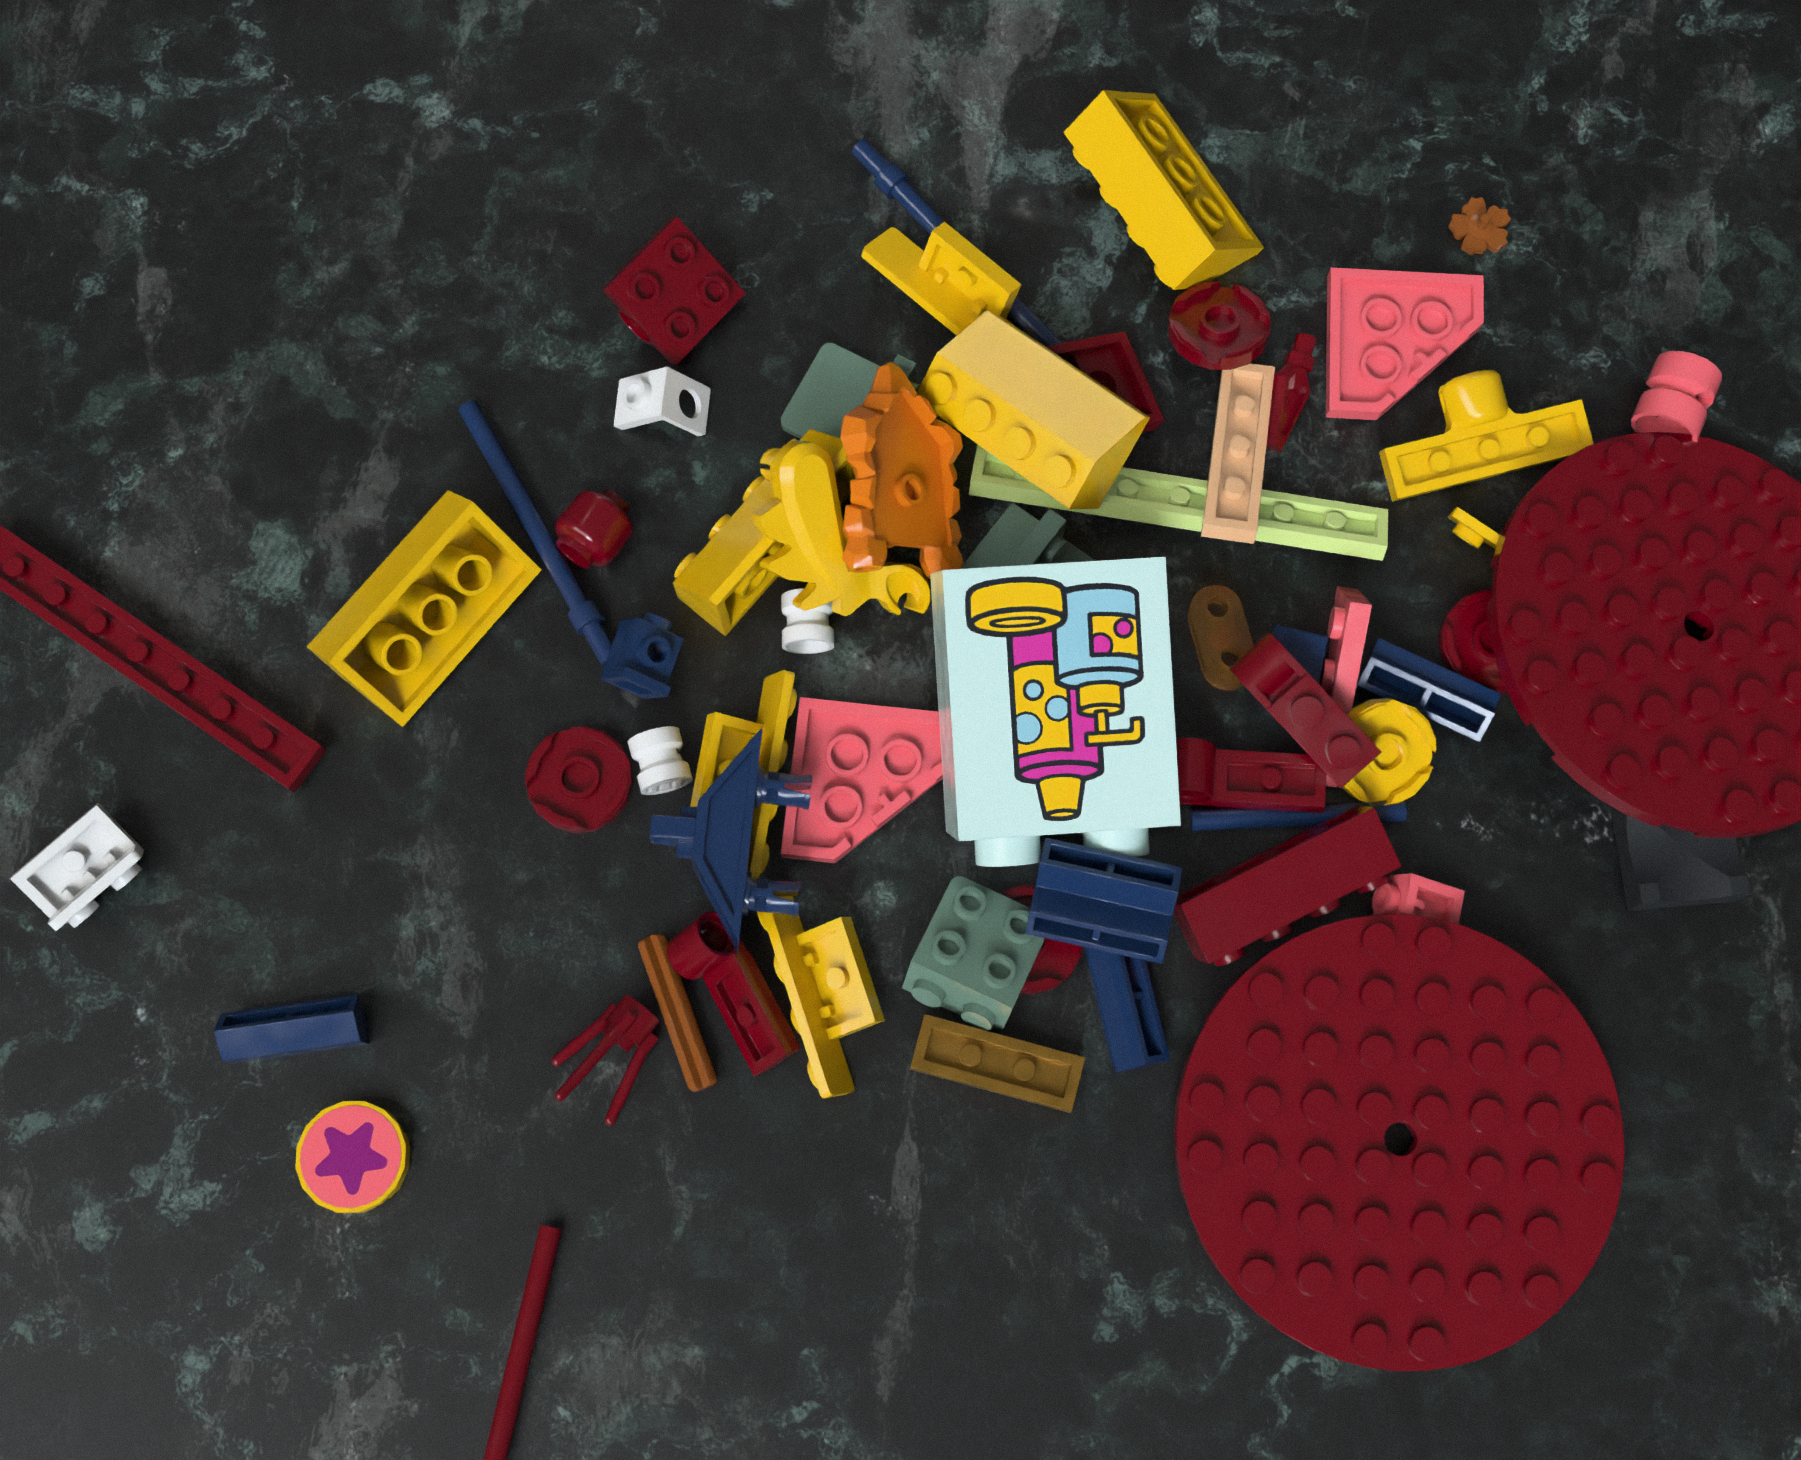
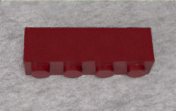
M1355 805L1178 894L1173 914L1194 958L1207 964L1214 962L1215 966H1222L1242 957L1245 954L1243 947L1262 938L1263 942H1269L1288 934L1293 930L1291 922L1307 914L1311 918H1315L1337 909L1341 905L1338 898L1354 890L1362 894L1381 887L1388 882L1386 874L1402 866L1375 808Z

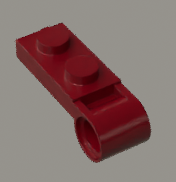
M1270 632L1229 668L1237 679L1340 789L1382 753Z
M1176 739L1179 802L1181 804L1324 813L1327 774L1308 754L1216 749L1213 743L1203 739Z
M715 911L703 913L668 942L667 958L670 965L680 976L686 979L696 980L703 978L754 1077L769 1071L801 1049L750 951H747L741 938H739L737 953Z

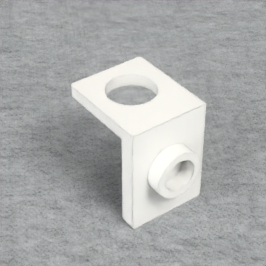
M669 367L620 379L614 427L625 430L665 420L696 436H703L706 434L711 389ZM683 389L687 390L695 401L696 409L692 418L686 417L680 409L679 395Z

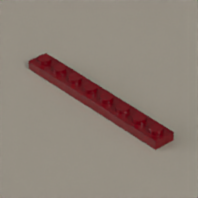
M0 525L1 591L293 793L297 791L327 751L322 745Z

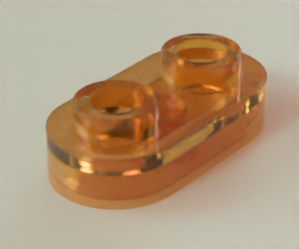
M1220 585L1204 587L1193 597L1187 615L1201 670L1205 679L1212 686L1221 690H1235L1242 687L1243 684L1229 670L1230 666L1223 663L1221 655L1231 652L1240 659L1253 647L1244 610L1239 597L1231 589ZM1212 603L1220 604L1225 609V615L1222 617L1212 616L1207 606Z

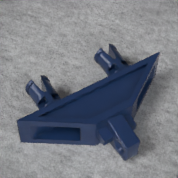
M762 728L698 800V807H681L680 817L652 815L649 830L650 843L677 847V858L692 860V868L737 953L742 915L747 916L748 910L788 914L798 917L800 905L799 902L780 897L800 896L801 881L788 882L752 878V872H747L754 808L759 809L760 803L800 807L809 810L811 797L809 794L794 790H810L812 775L763 771L764 765H759Z

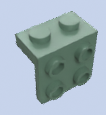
M834 343L824 344L781 416L783 430L799 439L809 429L840 438L843 417L858 405L862 406L871 389L876 370L880 366ZM897 354L893 363L903 370L917 392L920 385L916 383V363Z
M954 877L950 881L911 960L902 989L911 992L917 1001L926 1006L943 1007L960 1015L963 1021L971 1027L986 1031L991 1030L1001 1035L1045 938L1025 934L1030 912L1029 907L965 877Z

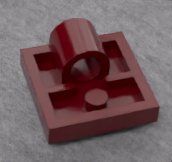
M678 217L671 218L602 288L604 293L620 309L618 311L619 316L626 326L641 340L648 344H653L670 364H678L746 294Z

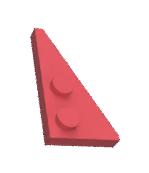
M1337 586L1335 603L1328 623V638H1330L1328 659L1324 658L1319 685L1347 714L1353 706L1372 604L1358 589ZM1327 775L1326 786L1337 788L1335 782Z

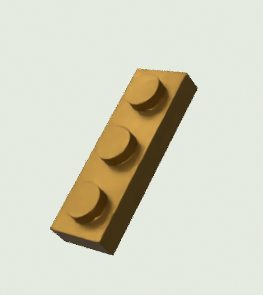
M924 1014L910 1070L1071 1113L1085 1057Z

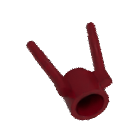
M627 994L617 1006L611 1003L595 1022L552 1058V1064L560 1066L599 1033L602 1032L605 1035L557 1090L555 1099L563 1101L614 1044L626 1053L635 1045L637 1047L604 1120L606 1125H613L625 1104L647 1054L659 1040L651 1033L660 1022L659 1019Z

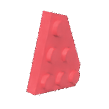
M1331 267L1327 275L1325 418L1378 420L1475 335L1484 323L1483 275Z
M800 697L791 774L812 775L810 790H794L809 794L811 797L809 810L786 806L781 857L836 863L942 780L939 712Z

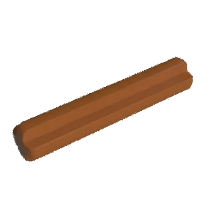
M663 933L654 934L639 941L638 948L687 1086L692 1092L702 1091L716 1084L717 1076L682 978L668 961V939Z

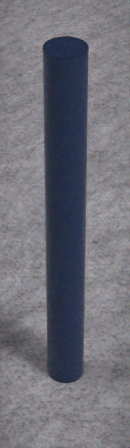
M1405 800L1390 805H1385L1387 801L1369 803L1345 802L1325 803L1324 813L1216 808L1190 810L1189 818L1191 831L1317 825L1355 805L1374 807L1381 822L1406 821L1407 808Z

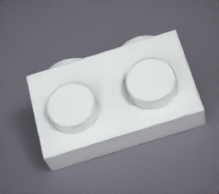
M97 803L13 874L10 879L50 918L48 924L55 931L66 922L75 928L99 907V904L94 900L95 897L109 885L118 891L142 870L136 862L142 858L144 849Z

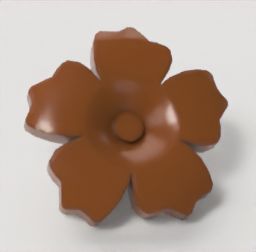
M1471 197L1468 204L1462 207L1461 214H1453L1451 216L1448 227L1455 239H1464L1461 244V250L1469 255L1483 254L1486 248L1497 253L1500 249L1506 247L1508 243L1506 239L1508 232L1503 228L1509 224L1511 217L1508 216L1507 209H1499L1495 205L1491 206L1486 212L1484 199L1482 197L1477 199Z

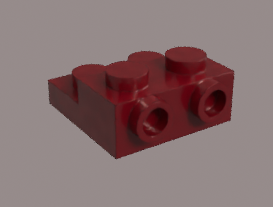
M1125 331L1045 346L1149 416L1150 419L1142 433L1156 430L1164 421Z

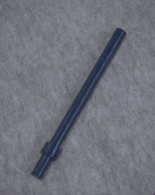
M865 138L855 144L851 153L875 177L874 184L888 199L894 197L931 235L932 230L945 220L908 183L909 176L897 163H889ZM1016 296L1008 316L1018 327L1044 346L1063 343Z
M475 400L464 403L460 406L459 413L570 609L568 618L578 635H585L601 666L604 667L613 644L603 626L605 622L604 615L595 600H588L479 404Z

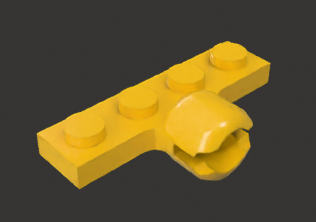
M1480 370L1455 377L1440 387L1438 395L1446 421L1444 434L1385 448L1379 452L1391 500L1394 502L1565 459L1594 443L1582 399L1525 414H1517L1508 407L1500 374L1495 370Z

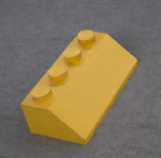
M1103 90L1064 131V134L1074 147L1072 151L1076 160L1083 167L1091 171L1100 184L1099 191L1103 199L1110 206L1118 210L1128 224L1127 232L1131 239L1146 250L1155 263L1154 271L1158 278L1173 290L1188 289L1201 283L1210 282L1254 257L1264 249V246L1156 94Z
M990 310L983 313L936 353L917 390L918 395L928 399L937 416L1068 509L1100 508L1150 419L1149 416Z
M809 429L799 441H807L819 445L830 455L834 466L841 505L851 494L850 481L855 479L853 468L847 462V455L841 438ZM794 438V439L790 440L788 443H790V442H792V441H798V440H797L796 438ZM759 476L750 484L743 495L744 503L732 517L726 514L717 521L709 533L710 541L699 554L690 553L679 564L674 574L676 579L673 585L678 599L724 636L731 631L778 577L760 567V562L762 559L776 553L784 545L769 539L759 532L752 520V513L774 498L772 482L763 476Z
M447 490L307 645V648L347 683L403 727L539 574L541 569L473 501Z

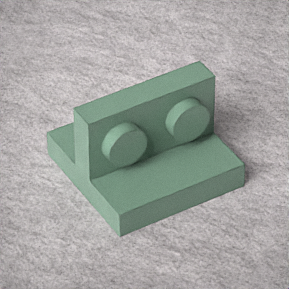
M1012 502L965 561L962 569L1095 560L1063 538L1067 520L1049 508L1039 521Z

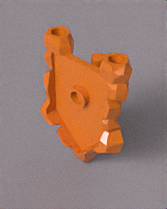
M892 362L885 363L877 368L871 389L862 406L858 405L842 419L840 438L847 455V462L852 466L855 479L850 481L851 504L846 505L842 531L847 545L842 560L845 562L848 572L879 571L884 567L887 548L894 546L920 548L919 562L926 577L930 579L931 573L941 570L962 569L964 567L962 555L957 547L962 535L957 520L951 518L960 510L959 489L954 486L957 480V472L953 463L961 452L963 444L961 434L947 423L936 419L937 416L928 399L917 394L903 370Z

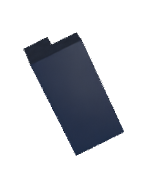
M1046 838L1025 934L1162 964L1168 943L1172 914L1179 891L1182 867Z

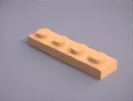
M1250 363L1232 370L1221 371L1201 537L1251 544L1255 542L1275 371L1273 366Z

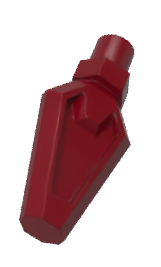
M1298 333L1296 335L1292 350L1286 354L1283 363L1284 367L1274 374L1266 448L1273 451L1282 452L1310 395L1307 374L1312 371L1315 359L1311 356L1317 339L1309 334Z

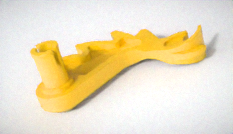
M792 441L782 446V448L768 449L762 455L760 463L770 465V469L760 468V471L765 479L772 482L774 498L753 512L752 520L759 532L769 539L784 545L776 553L762 559L760 567L787 580L808 582L805 589L793 599V605L798 609L807 611L832 601V612L848 616L868 599H877L881 606L890 613L900 615L901 609L898 607V601L903 594L907 593L904 608L924 614L930 603V589L928 578L919 567L910 563L886 562L879 571L864 573L848 572L846 564L842 560L847 541L842 531L843 518L834 466L830 455L824 448L807 441Z

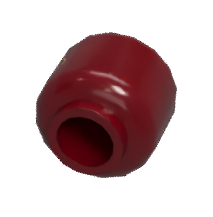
M593 490L582 491L555 522L556 534L559 537L556 541L557 547L569 560L582 568L587 569L591 565L598 567L608 565L633 535V524L627 515L630 511L628 504L619 495L610 490H605L603 494Z

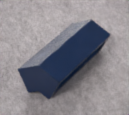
M1380 638L1371 647L1357 681V686L1383 698H1391L1415 707L1424 717L1479 742L1495 715V708L1501 696L1500 693Z
M1084 947L1114 1074L1170 1060L1146 960Z
M358 994L221 1013L214 1029L221 1060L230 1064L369 1045L366 1010L361 1008Z

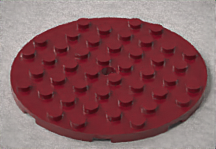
M1647 432L1623 435L1587 446L1565 458L1548 471L1518 503L1509 516L1498 539L1491 562V568H1494L1492 598L1487 602L1490 640L1501 678L1519 716L1526 726L1532 723L1541 738L1555 753L1551 757L1553 761L1575 782L1611 807L1651 826L1659 827L1663 824L1680 830L1694 832V836L1704 838H1739L1776 831L1801 821V483L1764 459L1736 446L1699 436L1697 442L1692 441V435L1685 433ZM1685 617L1696 622L1700 628L1706 627L1707 631L1703 634V641H1698L1687 633L1684 626Z
M1405 914L1350 918L1317 927L1291 938L1263 955L1224 991L1206 1016L1205 1023L1184 1064L1176 1096L1173 1127L1174 1157L1182 1197L1185 1199L1189 1216L1198 1234L1199 1242L1216 1270L1231 1289L1256 1314L1277 1330L1312 1350L1351 1364L1391 1371H1428L1455 1367L1479 1360L1513 1345L1535 1331L1558 1312L1579 1288L1594 1266L1608 1238L1617 1211L1624 1167L1623 1121L1617 1090L1608 1063L1596 1037L1581 1013L1565 993L1543 971L1525 957L1488 935L1463 925L1436 918ZM1400 1122L1408 1127L1411 1136L1414 1137V1142L1411 1143L1410 1148L1404 1154L1394 1155L1387 1149L1384 1136L1389 1126Z

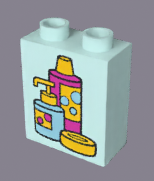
M1166 557L951 569L931 573L946 832L958 841L974 840L976 865L1003 867L1038 863L1041 860V835L1083 833V846L1132 857L1143 856L1150 853L1148 828L1181 826Z

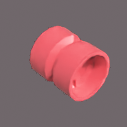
M1684 351L1661 353L1656 358L1646 381V384L1651 389L1644 391L1640 396L1631 418V427L1636 433L1671 432L1692 435V441L1697 442L1707 418L1706 409L1713 404L1721 384V371L1711 361L1694 353Z

